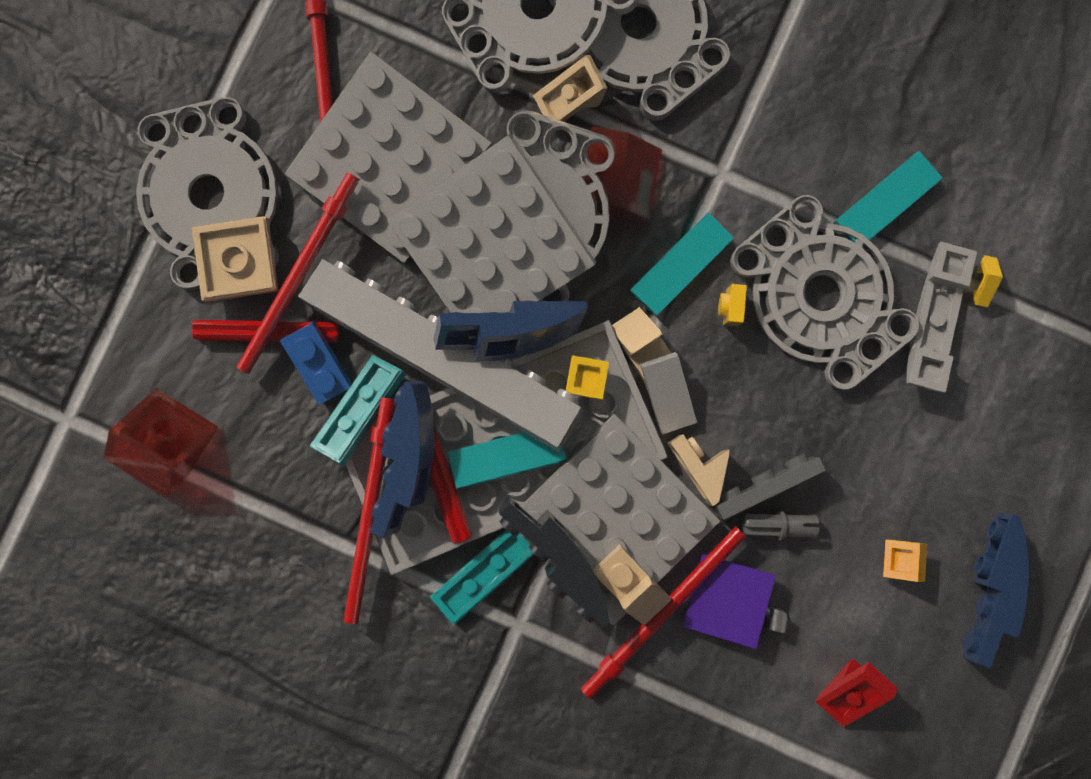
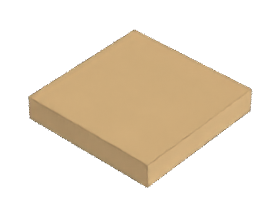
M266 216L192 227L202 301L210 302L279 291L269 219Z

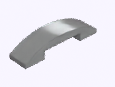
M945 242L938 244L916 313L919 320L918 333L910 341L907 384L942 394L946 393L953 362V356H949L963 291L970 286L977 251Z

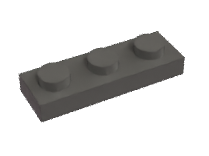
M805 453L785 462L787 469L773 474L772 470L765 471L751 479L753 485L741 491L738 486L723 491L720 495V501L713 508L718 518L727 519L826 470L819 457L807 458Z

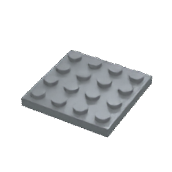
M370 52L285 174L323 203L326 202L328 196L333 197L347 172L359 178V183L345 205L349 208L343 218L402 262L406 263L411 255L387 220L488 150L492 143L374 53Z
M511 134L387 220L451 313H510L513 301H540L596 264L595 259Z
M615 414L521 505L536 520L548 509L576 540L587 557L592 570L620 544L656 583L720 522ZM520 533V535H521L529 544H531V542H530L527 538H525V537ZM597 578L606 602L610 623L614 626L627 612L622 608L620 601Z

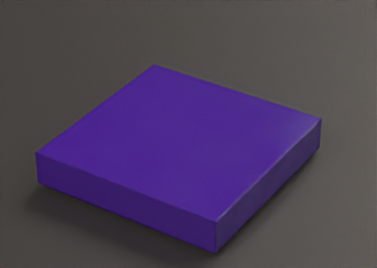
M702 554L700 563H701L708 555ZM724 560L691 594L683 627L756 649L776 575Z

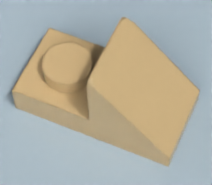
M586 55L535 93L533 97L543 115L565 122L582 108L599 106L607 86L591 55Z
M640 307L611 325L619 345L644 382L640 364L671 354L661 338L663 333Z
M683 434L669 441L667 444L707 505L714 506L720 500L730 450H723L705 463H702L700 458L704 456V453L693 437L687 440Z
M620 544L593 569L595 576L620 601L622 608L643 625L672 600Z

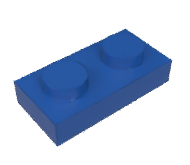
M315 321L280 340L318 405L351 387V380Z

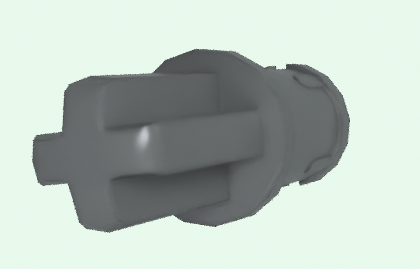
M778 511L777 514H745L742 519V529L746 536L776 537L777 540L783 541L785 537L816 539L819 534V527H812L813 524H819L817 515H785L784 511Z

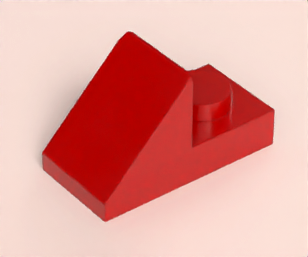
M852 659L821 692L815 702L842 727H845L894 699L898 688L870 662L861 666L856 660Z

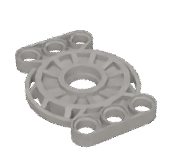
M445 0L442 6V15L479 81L488 91L500 93L511 85L513 69L524 73L543 74L558 71L574 64L591 49L600 37L607 19L608 10L616 14H627L636 7L638 0H629L625 4H616L612 0H556L553 12L541 20L529 18L524 14L521 7L522 0H483L482 3L478 0ZM457 4H466L469 7L467 18L461 22L453 21L451 19L453 7ZM597 5L601 6V11H597ZM597 22L594 32L585 42L584 40L589 35L593 23ZM482 34L486 36L487 45L483 51L479 53L469 51L468 43L474 35ZM579 48V49H578L575 53H573L571 56H569V57H567V58H565V59L559 61V59H561V58H563V57H565V56L571 54L575 49ZM514 57L519 59L518 63L514 62ZM530 62H531V63H547V62H550V63H551V64L542 65V66H531V65H529ZM494 65H500L505 70L503 80L497 84H491L486 80L487 70Z
M548 0L551 6L555 8L556 0ZM612 0V1H613L614 3H616V4H625V3H627L629 0ZM638 0L636 7L646 8L653 13L656 19L655 30L650 36L643 39H635L628 36L621 27L623 14H616L608 10L607 19L600 37L586 53L591 55L594 63L600 67L598 71L606 84L625 91L643 92L640 100V110L650 120L658 121L666 118L719 75L728 63L730 51L727 44L718 38H706L708 20L704 0ZM696 2L701 15V23H695L693 5ZM597 5V11H601V6ZM597 22L593 23L589 35L584 40L585 42L594 32ZM700 34L699 39L692 40L693 36ZM708 48L717 49L722 55V62L718 65H708L703 60L702 53ZM680 71H688L693 75L695 83L689 88H681L676 84L674 76ZM658 93L665 97L667 106L661 111H654L648 107L646 99L649 95Z
M220 97L150 114L144 117L138 126L140 140L153 149L146 157L139 172L136 188L138 210L144 226L154 240L169 252L178 255V258L171 265L170 276L177 286L186 290L200 289L198 276L191 283H184L180 277V271L184 265L194 263L197 266L192 227L262 217L268 200V210L265 216L269 219L270 225L276 210L278 198L277 180L270 160L253 140L240 132L246 123V113L243 107L230 97ZM225 107H234L237 110L236 120L228 125L221 124L219 121L220 111ZM191 115L200 116L202 120L200 129L195 133H187L183 127L184 121ZM155 124H163L166 128L165 137L158 142L150 141L148 137L149 129ZM245 143L256 151L260 157L259 160L254 161L244 150ZM161 153H164L165 155L161 158V160L158 159L159 155ZM154 165L156 168L151 177L150 187H146L147 177ZM265 168L269 176L270 190H267L262 174ZM203 176L218 178L224 187L222 201L217 207L210 210L197 208L193 205L190 198V190L193 184ZM145 196L150 197V206L154 214L151 218H149L146 210ZM161 226L172 237L170 243L161 238L154 227ZM272 244L274 262L276 267L279 261V253L277 251V248ZM184 245L188 246L184 251L178 250Z
M525 110L516 113L507 124V134L513 136L593 258H595L606 239L610 221L609 200L603 182L597 172L606 170L615 160L616 149L614 143L604 135L533 111ZM523 117L531 119L536 127L534 136L528 140L520 138L515 130L517 121ZM557 130L568 132L572 138V146L566 152H559L552 146L551 138ZM592 143H602L607 147L609 156L605 163L594 164L588 158L587 151ZM586 175H589L591 177V179L593 180L592 183L588 182V180L585 177ZM598 190L603 214L597 212V200L593 191ZM596 223L602 224L601 234L596 246H594L590 240L595 232ZM564 284L558 290L562 295L561 301H568L569 290L568 286Z
M802 195L793 200L735 249L730 259L731 268L738 276L745 278L755 277L752 287L753 307L758 323L767 337L782 351L797 359L814 363L827 362L824 372L828 384L839 390L850 389L913 339L918 333L919 320L911 310L904 308L892 310L894 301L893 278L888 263L879 249L864 235L848 227L831 223L820 224L823 214L821 203L813 196ZM806 203L812 206L814 218L811 222L802 223L797 220L794 211L798 204ZM780 227L784 230L786 241L782 246L775 247L768 243L766 233L769 228ZM824 230L823 235H817V231ZM834 232L845 235L849 234L857 240L852 242L846 238L834 236ZM862 246L866 247L872 253L878 264H875L872 257L862 248ZM750 250L756 254L758 264L755 269L747 271L739 266L737 258L740 252ZM881 270L885 280L886 294L883 293V281L879 272ZM768 275L767 283L760 284L761 277ZM816 276L832 278L840 289L839 301L829 311L815 310L806 300V286ZM759 292H765L766 306L769 312L766 316H763L760 306ZM882 303H885L884 311H880ZM897 315L904 316L909 322V331L904 336H897L891 330V320ZM773 321L777 329L786 337L784 342L774 335L767 324L768 322ZM868 339L876 340L881 346V353L875 360L867 359L862 353V345ZM793 343H796L802 347L813 349V356L802 354L790 347ZM824 350H831L829 357H822ZM840 362L850 365L853 371L851 380L845 384L839 383L833 376L834 367Z

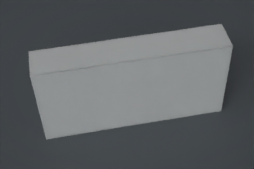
M674 352L641 363L640 366L661 434L697 423L677 353Z

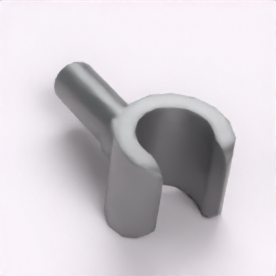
M767 607L765 628L781 633L786 632L788 617L785 611L779 608Z

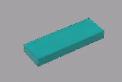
M918 151L835 220L833 224L848 227L870 240L943 178L923 154ZM843 234L846 239L852 242L857 240L849 234Z
M707 213L630 292L656 317L734 237L715 218Z
M372 355L310 447L315 452L344 467L377 419L381 397L390 399L406 376L403 370Z
M525 432L448 452L457 490L567 461L564 446L560 452H557Z
M505 530L430 596V599L448 620L455 625L535 554L529 549L528 546L530 544L520 534L515 537Z

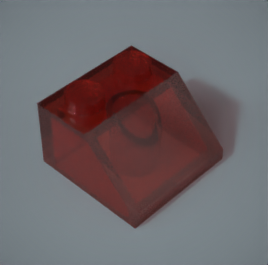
M592 126V132L611 139L616 149V157L611 166L604 171L597 172L603 182L609 200L610 215L649 221L662 149L628 132ZM596 142L589 146L587 155L594 164H603L607 161L609 152L604 144ZM589 175L585 176L589 183L593 182ZM598 190L593 191L597 200V212L603 213Z
M156 388L109 430L103 459L167 498L190 474L217 432L218 426Z

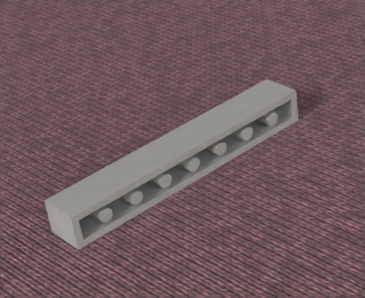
M324 259L321 260L298 296L308 307L550 448L560 452L582 415L581 407L576 405L579 400L563 389H559L555 393L545 387L546 381L534 372L526 370L522 374L512 368L513 362L510 359L476 362L474 350H435L434 333L438 317L430 315L426 319L416 313L418 308L413 303L400 296L396 301L386 296L385 292L387 290L371 279H367L364 283L353 277L356 272L340 261H336L332 265Z

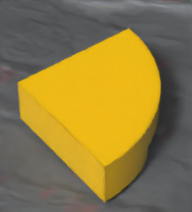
M984 255L977 273L983 274L982 281L978 290L974 289L973 296L975 305L988 308L1003 276L998 259Z

